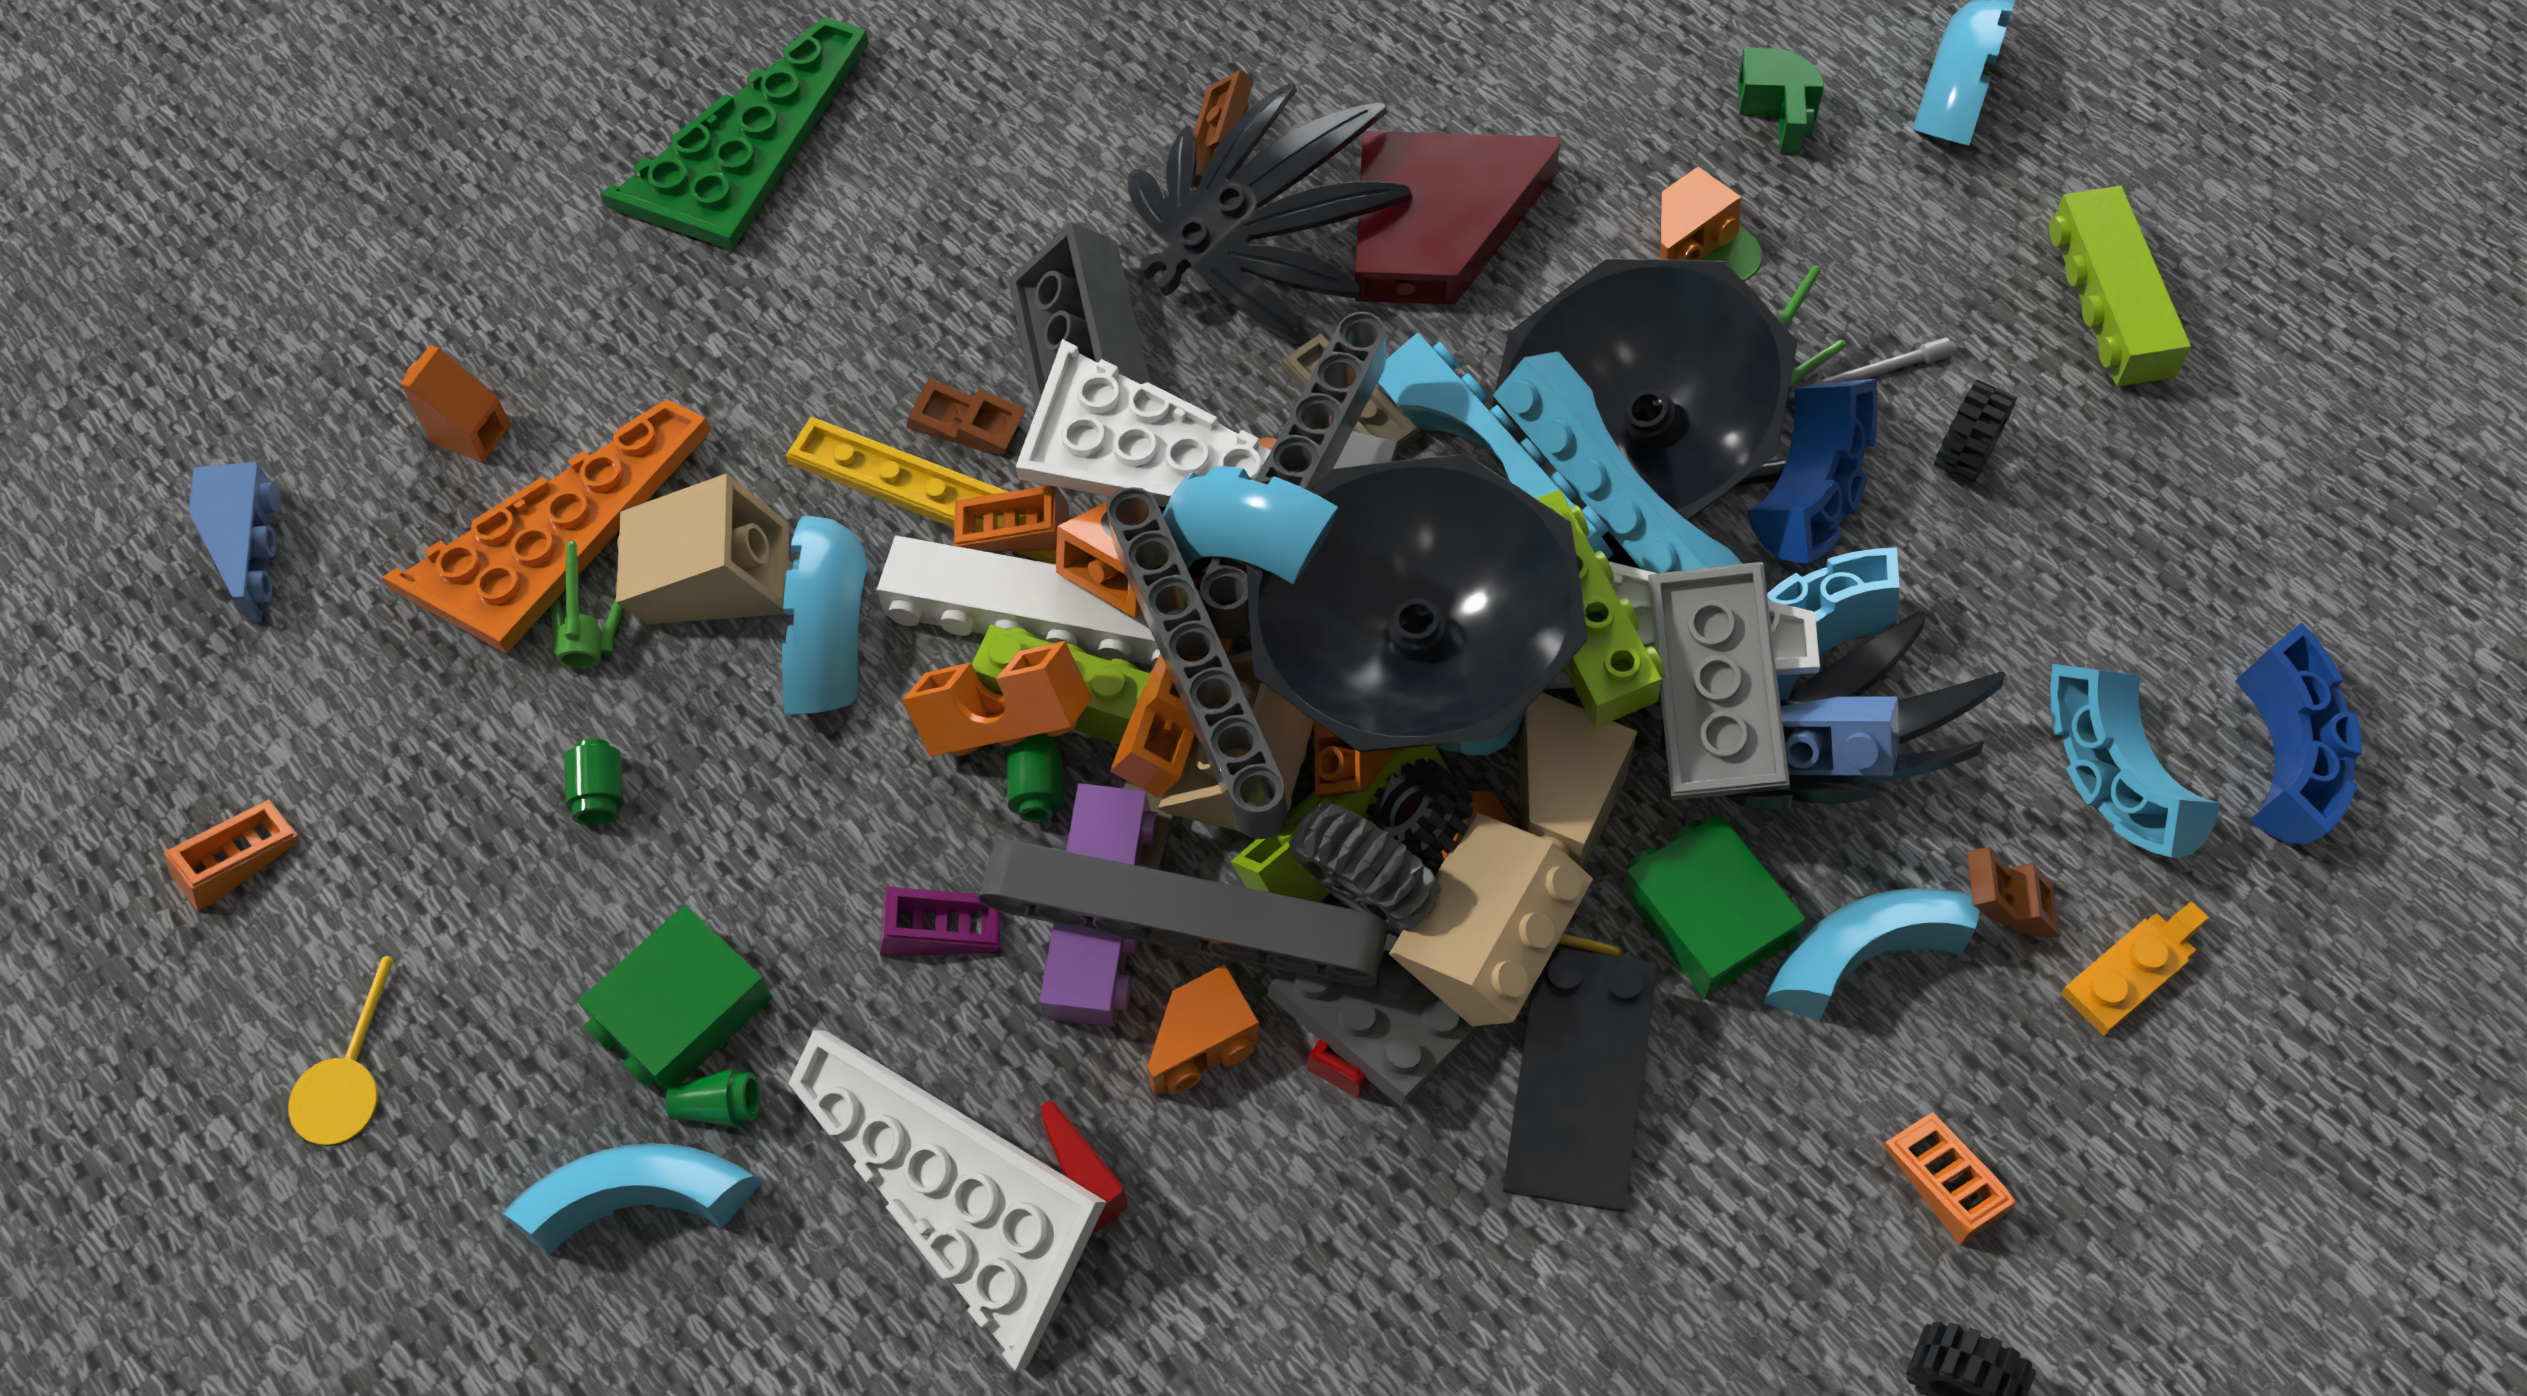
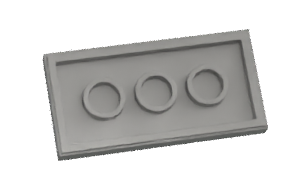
M1763 562L1649 574L1648 582L1655 648L1665 670V678L1661 680L1660 695L1672 801L1789 789V775Z

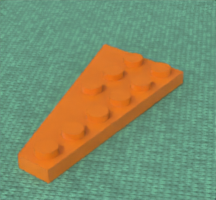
M665 399L614 431L613 441L591 455L582 451L568 460L570 468L548 482L542 476L472 520L471 530L448 545H445L440 540L424 550L427 558L405 572H402L397 567L384 575L382 579L392 592L507 654L566 590V544L569 541H574L577 544L579 576L620 531V512L646 503L711 432L707 419L675 402Z

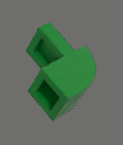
M1744 48L1737 78L1739 116L1778 117L1780 154H1800L1803 138L1812 136L1814 118H1817L1824 90V82L1820 72L1809 60L1791 51L1773 48Z

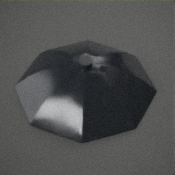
M1606 259L1509 332L1495 392L1524 357L1559 351L1591 388L1602 421L1623 456L1661 499L1684 519L1689 521L1777 455L1788 402L1797 340L1725 261ZM1494 397L1492 408L1498 405L1517 428L1511 436L1518 443L1522 442L1526 437L1531 441ZM1543 455L1547 463L1541 469L1550 477L1557 470ZM1579 496L1571 501L1581 510L1587 506Z
M1467 454L1399 460L1333 469L1311 491L1338 507L1331 531L1294 585L1263 568L1246 562L1254 677L1358 752L1499 738L1587 642L1581 582L1571 522Z

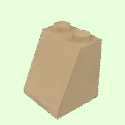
M727 473L620 512V532L617 541L619 550L618 572L615 585L616 603L646 624L785 614L783 604L786 572L789 570V523Z
M1541 693L1524 711L1518 745L1520 829L1554 842L1584 870L1625 784L1637 731L1614 721L1595 728L1586 710Z

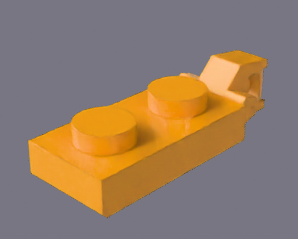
M2191 901L2168 922L2158 913H2155L2148 920L2145 918L2066 985L2061 995L2103 1036L2107 1035L2186 966L2189 958L2197 950L2188 940L2201 929L2200 926L2209 917Z

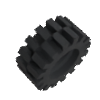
M1977 379L1966 394L1964 402L1961 403L1957 415L1949 426V431L1945 435L1941 443L1942 446L1936 455L1937 458L1934 461V466L1974 484L1987 463L1991 452H1993L2005 424L2010 418L2017 397Z
M1419 758L1415 760L1414 766L1409 762L1402 765L1401 775L1397 776L1393 772L1386 778L1389 785L1385 790L1379 787L1375 792L1374 796L1378 798V801L1375 804L1368 805L1366 813L1371 817L1366 820H1371L1378 828L1384 832H1389L1391 837L1399 843L1406 845V849L1420 858L1422 864L1428 868L1429 859L1437 864L1444 859L1442 854L1444 848H1448L1450 851L1455 848L1458 843L1453 838L1457 833L1465 834L1468 825L1463 822V819L1472 817L1473 808L1468 804L1473 802V796L1468 791L1469 788L1435 760L1429 758L1426 761L1424 758Z
M1939 1321L1933 1322L1932 1325L1927 1323L1924 1326L1906 1375H1908L1907 1380L1909 1384L1916 1385L1915 1390L1921 1395L2028 1396L2036 1371L2031 1368L2033 1364L2028 1359L2019 1358L2021 1354L2013 1347H2002L2003 1341L1993 1336L1990 1339L1980 1336L1981 1331L1973 1328L1964 1331L1959 1324L1949 1322L1948 1326H1945Z

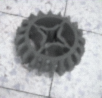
M1321 802L1308 815H1305L1296 826V833L1288 843L1293 858L1299 862L1300 868L1308 872L1312 880L1318 882L1326 889V892L1339 899L1343 905H1347L1353 910L1370 913L1384 919L1389 924L1388 932H1396L1400 935L1404 928H1414L1422 918L1427 917L1435 906V900L1442 889L1438 880L1434 878L1433 872L1422 864L1420 858L1407 850L1406 845L1399 843L1391 837L1389 832H1384L1371 820L1367 821L1355 811H1348L1341 805Z

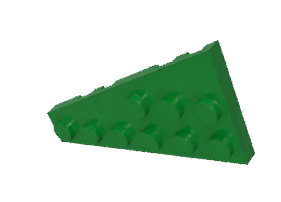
M823 17L783 49L784 57L766 71L759 68L746 78L748 85L733 97L728 94L724 95L672 136V145L653 160L646 157L634 166L635 175L621 186L617 187L611 184L601 192L600 196L604 207L734 250L868 46L867 31Z

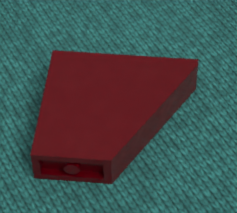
M1388 130L1363 132L1360 181H1379L1406 185L1410 188L1413 199L1386 209L1358 216L1355 281L1360 285L1363 297L1360 299L1355 298V301L1455 305L1557 175L1560 137L1393 132Z

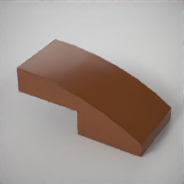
M929 377L908 416L906 427L982 452L1005 454L1025 415L1026 409L978 388L975 396L972 397Z
M1990 846L1967 851L1973 906L1991 919L2015 930L2039 937L2060 936L2053 883L2034 863L2010 868Z

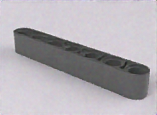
M1356 312L1344 317L1338 324L1255 481L1268 485L1274 476L1311 492L1333 470L1384 372L1386 364V329L1379 317L1372 313ZM1296 470H1298V471H1302V472L1293 473V472H1290V471H1296ZM1214 556L1200 585L1201 600L1218 637L1224 639L1237 638L1245 634L1250 628L1246 562L1233 558ZM1224 600L1236 601L1231 605L1218 604Z
M1124 488L1116 492L1109 499L1106 508L1114 549L1237 827L1250 838H1271L1283 829L1288 817L1283 778L1156 499L1143 488ZM1141 522L1138 525L1129 526L1131 523ZM1151 566H1162L1159 569L1147 570ZM1173 610L1183 611L1182 613L1177 615H1165L1166 613ZM1190 656H1205V658L1199 661H1185ZM1216 701L1227 703L1218 709L1205 707L1211 702ZM1239 748L1249 751L1244 756L1236 758L1226 755L1231 750ZM1256 797H1266L1272 800L1261 807L1247 804L1248 801Z
M997 840L994 842L978 896V900L985 906L1007 914L1356 986H1372L1376 984L1389 930V924L1384 919L1358 910L1013 840Z

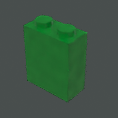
M1720 813L1704 823H1701L1699 820L1689 822L1673 836L1670 844L1657 852L1653 848L1646 849L1636 855L1626 866V874L1621 890L1622 895L1704 1000L1796 942L1806 920Z
M683 905L578 1000V1003L589 1018V1021L582 1027L590 1037L606 1052L614 1045L627 1056L621 1065L640 1086L646 1089L654 1082L666 1094L669 1085L681 1084L772 999V996L763 977L688 907Z

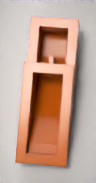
M1219 638L1226 655H1228L1233 638ZM1161 653L1134 708L1110 770L1115 775L1159 798L1181 779L1195 735V730ZM1190 656L1185 661L1195 662L1205 658V656ZM1212 702L1205 707L1210 709Z

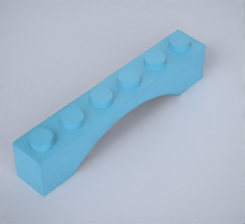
M1416 333L1386 359L1384 372L1378 383L1399 409L1419 429L1440 430L1465 437L1486 448L1503 463L1510 482L1537 499L1560 489L1570 507L1574 505L1571 501L1578 495L1558 471L1550 477L1547 476L1541 469L1547 463L1543 455L1527 437L1518 443L1511 436L1517 430L1516 426L1498 405L1490 411L1483 405L1482 402L1488 396L1469 373L1461 379L1455 374L1453 370L1459 364L1440 341L1431 347L1419 333ZM1587 505L1581 510L1589 529V536L1586 538L1594 553L1602 551L1606 558L1609 559L1614 553L1602 538L1609 529Z
M1559 351L1524 357L1493 394L1496 400L1568 482L1582 501L1599 516L1609 529L1611 535L1640 569L1654 573H1667L1742 564L1729 548L1709 537L1684 519L1638 475L1607 431L1597 410L1591 388Z

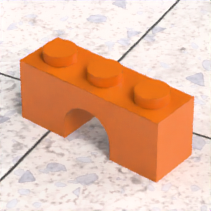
M1066 641L1018 651L996 678L1003 695L990 691L982 684L971 662L924 673L902 701L929 756L950 752L954 756H963L984 745L999 742L1000 746H1011L1024 740L1027 736L1046 733L1047 736L1054 737L1073 729L1078 723L1077 719L1090 703L1092 697Z

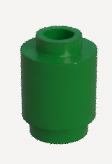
M1040 734L1027 736L1024 740L1012 745V750L1006 757L1008 808L1011 812L1028 822L1049 820L1054 813H1057L1064 807L1062 753L1056 748V741L1053 738Z
M590 738L577 742L574 748L569 749L564 754L566 808L572 812L573 821L581 825L613 822L619 816L618 808H621L624 804L621 752L619 749L610 746L603 739Z

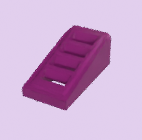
M886 886L882 902L879 955L917 956L998 952L1000 948L1001 912L982 904L978 900L979 894ZM971 911H982L981 934L970 933ZM948 912H958V932H947ZM924 913H935L934 930H923ZM900 914H911L910 929L900 928Z

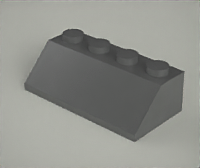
M1069 223L1008 279L1036 410L1062 339L1077 346L1079 354L1097 363L1103 359L1117 366L1119 374L1139 384L1147 382L1151 384L1117 241L1076 223Z

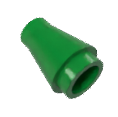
M736 1067L686 1083L671 1084L666 1092L667 1114L671 1120L685 1119L739 1128L745 1121H753L758 1116L760 1109L758 1080L752 1072L743 1073Z

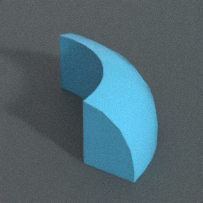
M1972 0L1953 15L1942 36L1914 122V130L1960 144L1970 145L1991 76L1982 74L1985 64L1995 66L2015 0Z
M1220 466L1212 467L1207 475L1197 476L1192 472L1183 478L1172 493L1163 512V517L1187 569L1190 568L1195 560L1202 557L1221 556L1256 565L1294 585L1329 535L1338 507L1322 497L1283 479L1273 476L1268 485L1251 480L1244 468Z
M802 516L797 524L791 543L792 552H800V558L794 560L792 570H787L783 610L786 615H794V625L788 626L786 643H782L784 715L836 710L854 703L859 695V614L863 583L868 570L865 550L853 532L835 520L815 516Z
M1897 548L1870 549L1827 559V567L1814 571L1804 577L1797 573L1793 574L1768 592L1767 598L1769 601L1815 612L1819 656L1846 641L1883 633L1897 624L1900 588ZM1800 674L1777 675L1780 701L1789 700L1791 690Z
M2052 664L2050 695L2053 729L2055 735H2062L2065 750L2071 764L2066 768V771L2088 806H2095L2114 825L2112 828L2114 832L2141 848L2171 858L2193 854L2206 842L2214 828L2221 803L2207 800L2181 786L2165 771L2155 757L2146 738L2141 721L2139 707L2140 675Z
M1936 888L1891 890L1849 903L1821 920L1793 945L1773 975L1762 1003L1820 1021L1829 999L1838 985L1855 971L1860 964L1874 956L1887 951L1894 953L1913 949H1931L1962 955L1976 930L1980 911L1973 906L1972 895Z
M655 1143L625 1145L602 1150L559 1167L520 1194L501 1214L507 1222L547 1254L551 1255L561 1243L586 1225L602 1217L614 1214L616 1209L630 1206L655 1205L656 1207L682 1210L704 1218L720 1229H723L761 1185L762 1181L744 1168L715 1154L696 1148Z

